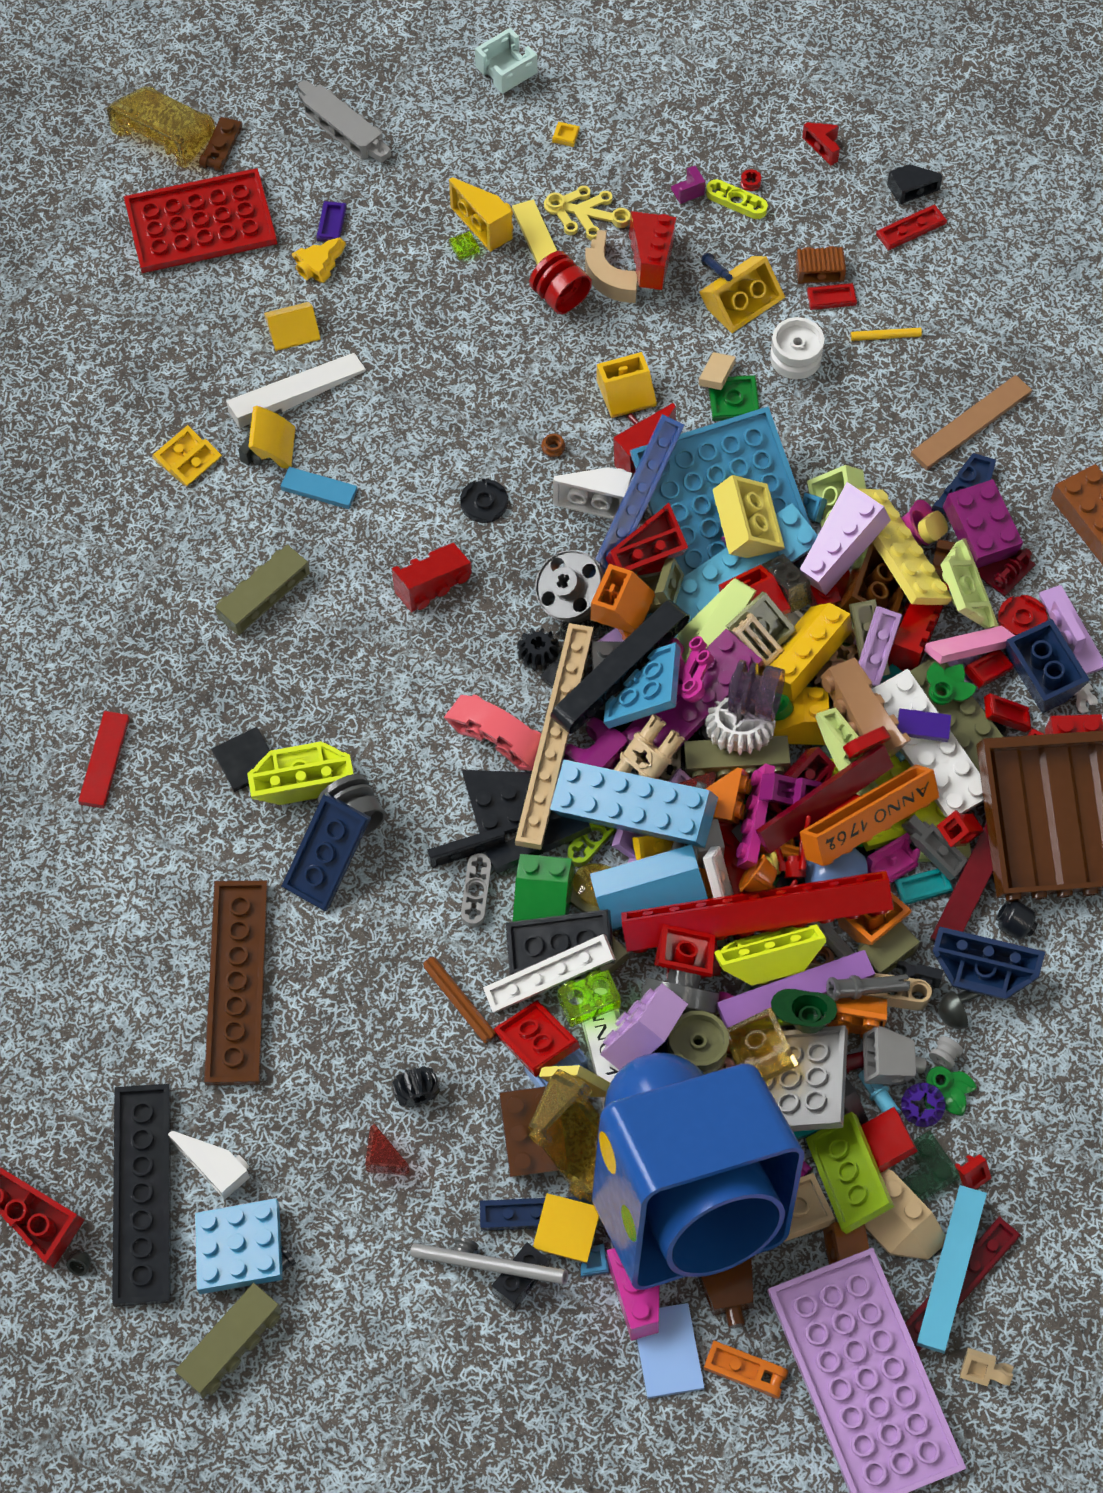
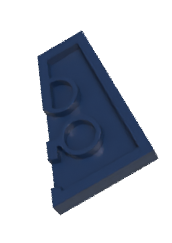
M972 453L951 484L944 490L939 500L935 502L932 511H939L946 515L943 505L949 493L991 480L996 459Z

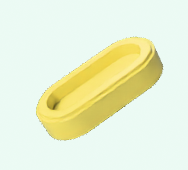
M934 511L918 523V532L924 542L931 544L948 532V524L941 512Z

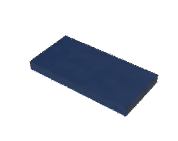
M328 793L323 794L281 887L323 911H327L332 904L371 817Z

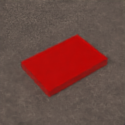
M538 1000L493 1029L500 1041L535 1077L540 1075L541 1068L555 1065L580 1048L578 1040Z

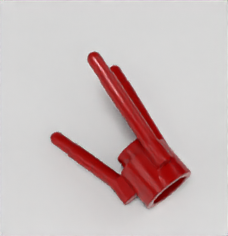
M809 815L806 816L804 829L810 826L811 816ZM800 836L798 856H787V861H784L781 848L779 847L775 850L779 862V871H785V878L806 877V857Z

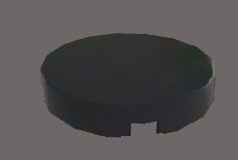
M491 479L473 481L463 489L460 495L461 509L464 515L472 521L490 523L499 519L506 512L508 495L504 486L497 481Z

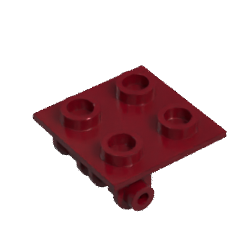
M1024 548L1020 549L1016 556L977 569L981 579L1005 597L1036 564L1031 561V551Z

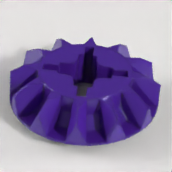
M917 1083L909 1087L904 1093L901 1100V1110L905 1118L915 1124V1126L929 1127L936 1124L942 1118L945 1112V1099L937 1087L929 1083ZM927 1093V1103L934 1106L935 1109H925L924 1113L919 1117V1107L911 1102L912 1100L921 1101L922 1097Z

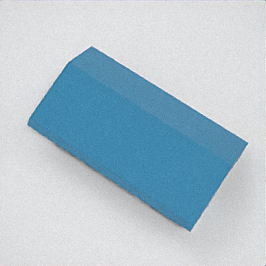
M692 844L590 874L599 909L610 910L612 932L623 929L621 922L622 912L708 899Z

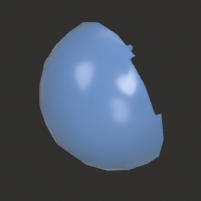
M855 848L850 853L841 855L833 863L826 866L806 860L805 883L868 874L867 861L865 856Z

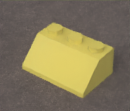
M731 475L713 489L715 504L730 555L750 558L781 551L785 548L768 484Z

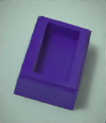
M324 201L316 237L317 241L326 242L331 239L341 238L347 209L346 203Z
M899 708V724L897 728L901 734L907 733L911 738L948 742L951 715Z

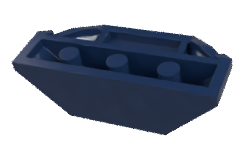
M940 926L933 947V954L942 970H944L952 987L1007 1000L1039 979L1045 957V951Z

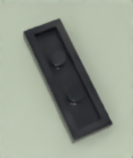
M502 827L427 849L430 866L434 868L470 857L474 854L486 852V850L505 842L504 830Z

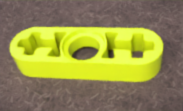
M715 179L708 182L706 196L709 200L753 219H761L766 216L768 204L765 199L722 180ZM717 188L720 189V191H717L716 193L713 192V190H716ZM740 197L743 201L734 203L730 199ZM757 206H760L761 209L758 208L757 211L753 209V208H756Z

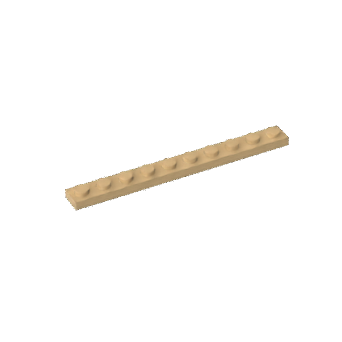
M571 623L568 625L515 839L516 846L542 849L551 811L550 807L569 733L552 720L550 715L554 707L582 681L594 627Z

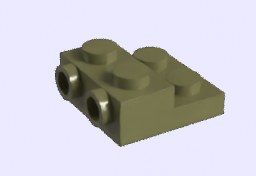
M763 591L726 625L727 629L734 634L732 630L735 627L737 628L740 625L739 623L745 620L746 616L751 613L779 645L788 642L792 637L791 634L796 631L791 622L767 593ZM751 623L749 627L773 653L775 649ZM744 630L742 633L766 660L768 658L767 655Z

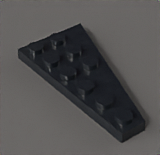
M462 770L479 833L499 827L503 828L505 835L517 832L532 772ZM550 811L548 823L561 816Z

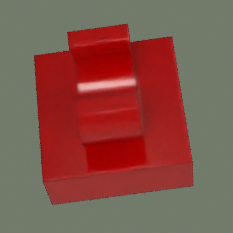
M980 1154L976 1157L966 1156L967 1163L963 1166H960L958 1163L955 1164L962 1185L975 1190L992 1178L987 1161Z

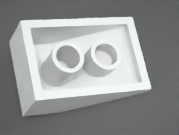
M608 467L554 476L553 505L614 519L632 480V473L624 469Z

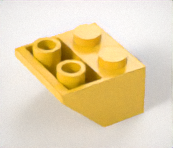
M642 352L597 364L596 381L611 418L657 406L650 370Z

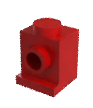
M955 810L937 825V828L950 847L966 846L984 831L973 814H961L958 810Z

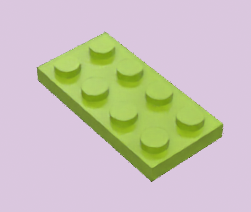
M852 1111L844 1116L843 1128L821 1129L806 1138L836 1218L844 1233H850L894 1207L857 1115Z

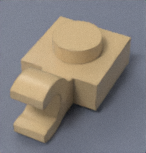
M968 1348L961 1368L960 1378L988 1386L990 1379L1010 1386L1014 1366L1007 1363L995 1364L996 1356Z

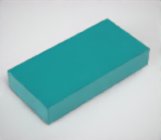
M938 868L894 881L899 898L905 905L953 892L950 880Z

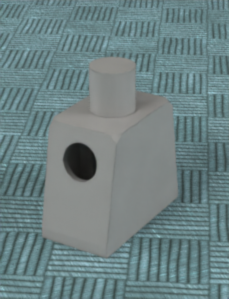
M881 1026L879 1028L874 1027L863 1034L864 1083L901 1085L914 1078L916 1073L922 1074L925 1071L926 1059L915 1056V1042L913 1039Z

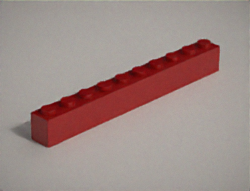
M880 871L622 912L621 922L627 952L642 953L647 951L648 948L658 947L663 924L715 935V940H723L730 935L749 936L754 934L755 931L761 930L775 932L780 930L781 927L787 926L801 928L812 922L826 924L833 922L837 918L856 919L863 914L869 913L882 915L887 913L888 910H894L887 871Z

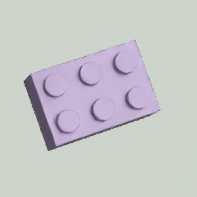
M663 983L655 990L650 988L640 1001L637 1000L627 1013L623 1012L617 1019L615 1025L618 1027L616 1031L612 1030L604 1039L603 1043L606 1046L600 1055L620 1070L633 1059L645 1054H651L665 1042L688 1003Z

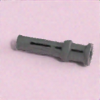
M907 974L863 979L856 975H851L847 979L830 977L827 980L826 990L827 995L834 1002L838 1001L839 998L850 997L853 1000H858L862 995L907 992L910 989V981L904 982V980L909 979Z

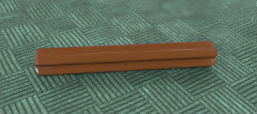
M433 956L428 958L423 963L424 969L484 1043L493 1040L496 1037L493 1028L439 961Z

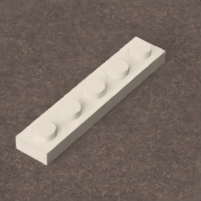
M602 934L483 988L492 1012L496 1013L616 959L607 936Z

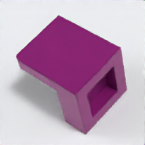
M696 165L687 168L686 180L672 185L671 190L678 202L682 204L705 195L706 181Z

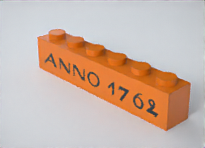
M915 764L800 831L806 860L821 866L829 865L836 858L853 851V848L863 842L872 840L873 836L882 831L889 830L895 823L909 818L917 810L929 806L931 802L939 798L934 770Z

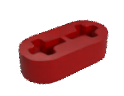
M881 726L848 742L843 746V750L849 759H853L868 752L879 743L883 745L891 739V736L885 726Z

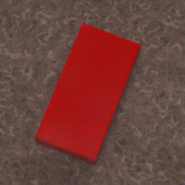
M853 283L807 288L810 310L857 305Z
M996 650L966 665L964 672L980 689L1004 676L1015 666L1001 650Z
M991 693L984 697L986 719L1025 733L1031 729L1029 707Z

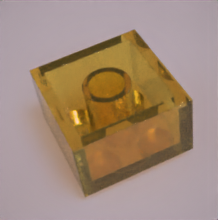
M771 1007L727 1028L729 1033V1049L736 1064H751L755 1066L765 1082L799 1066L786 1035Z

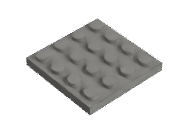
M845 1025L824 1027L821 1031L814 1034L802 1033L799 1030H786L740 1035L738 1064H751L759 1070L792 1131L843 1128L848 1030Z

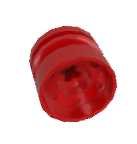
M555 251L537 264L530 276L529 286L542 299H545V302L557 314L563 315L586 298L592 286V279L579 266H576L575 262L564 251Z

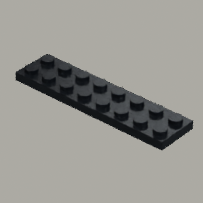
M170 1084L114 1087L112 1305L114 1307L171 1303V1140L168 1136L171 1132Z

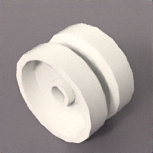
M800 317L786 319L777 325L772 337L770 361L778 374L797 380L807 378L818 370L821 364L825 339L821 328L815 322Z

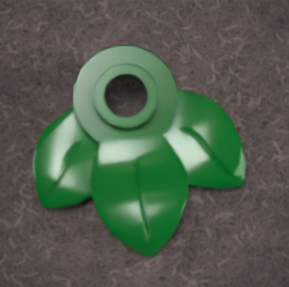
M934 662L927 670L926 678L930 684L928 695L931 701L938 705H946L952 700L965 701L975 693L976 686L972 683L964 682L965 672L962 664L953 665L944 670L939 664ZM942 691L945 693V696L938 695L937 692Z
M942 1066L930 1069L926 1075V1083L937 1087L943 1094L945 1110L954 1115H964L967 1105L965 1094L977 1089L973 1079L962 1071L950 1072V1070ZM937 1075L944 1077L945 1082L943 1085L936 1083L935 1078ZM925 1093L924 1104L926 1108L929 1110L930 1108L935 1109L934 1106H931V1104L927 1103V1093Z

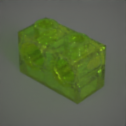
M608 970L603 972L594 971L588 974L585 979L578 982L574 980L566 982L558 989V1001L570 1027L621 1007V997ZM597 988H604L608 992L603 995H598L594 992V990ZM577 997L582 1000V1003L573 1005L569 1000Z

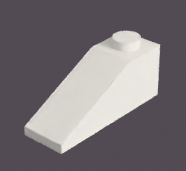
M171 1131L168 1134L171 1142L224 1200L250 1178L247 1171L249 1165L240 1155L234 1157L229 1150L175 1131Z

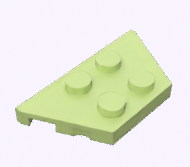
M966 538L954 544L941 563L943 579L948 584L953 597L952 603L959 613L985 629L998 627V622Z

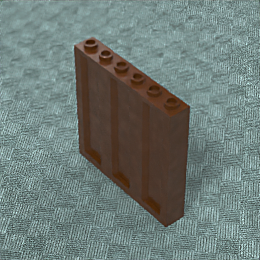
M1103 731L983 738L976 744L996 897L1006 898V902H1012L1015 900L1020 901L1024 896H1031L1032 900H1041L1048 898L1047 895L1057 894V898L1072 897L1073 893L1082 892L1083 896L1098 895V891H1103Z

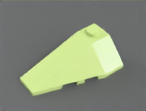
M844 465L807 481L809 494L828 499L822 516L823 519L820 522L822 527L847 482L856 488L866 489L863 470Z
M734 578L678 633L676 638L684 646V652L681 656L685 663L692 651L689 647L690 641L694 637L701 636L708 647L727 628L726 625L752 601L756 593L755 589Z

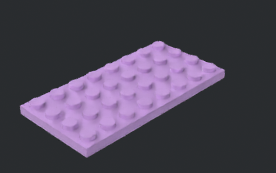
M873 1248L767 1289L849 1493H908L967 1469Z

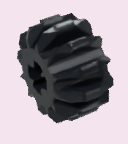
M543 627L539 632L531 628L530 634L523 633L521 636L522 640H519L517 643V649L519 650L518 658L523 659L525 667L532 663L534 671L537 669V665H541L545 670L547 663L552 664L555 658L559 656V641L557 638H554L552 631L545 634Z
M425 1066L405 1070L403 1074H398L392 1082L393 1092L399 1105L408 1108L427 1104L429 1100H434L440 1093V1085L433 1068H426Z

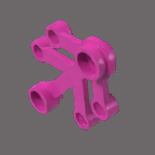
M697 636L689 643L692 651L685 663L681 656L684 652V646L677 638H673L667 645L676 642L681 648L678 680H682L683 684H678L677 695H681L684 700L691 703L697 702L705 694L702 680L708 667L713 663L714 657L708 650H705L707 644L703 638ZM698 662V663H699V666H698V668H697V670H696L694 676L692 677V676H691V673H692V671H693V669H694L696 663Z

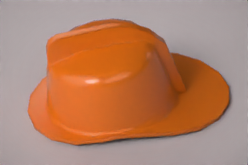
M765 854L758 856L757 864L744 872L739 883L740 892L743 890L754 892L775 888L773 883L777 876V870Z

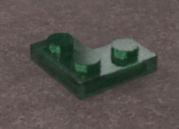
M930 1130L913 1140L918 1152L912 1156L921 1168L902 1179L922 1202L960 1179L958 1170Z

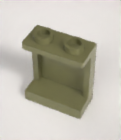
M675 557L665 559L661 572L638 576L656 595L648 614L654 613L667 600L676 603L684 574Z

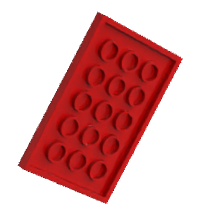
M258 168L123 196L142 273L277 245V238Z

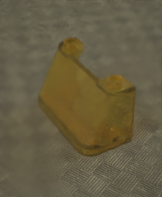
M143 86L113 101L107 108L112 133L121 137L123 134L130 135L134 131L164 146L165 153L167 155L171 153L175 155L178 159L176 165L184 169L188 167L209 142L215 130L214 120L211 116L192 109L158 92L153 87Z
M558 1069L547 1083L529 1123L530 1133L528 1135L534 1143L542 1146L571 1185L568 1188L569 1191L579 1200L585 1198L592 1202L600 1116L588 1100L591 1097L592 1090L587 1083Z

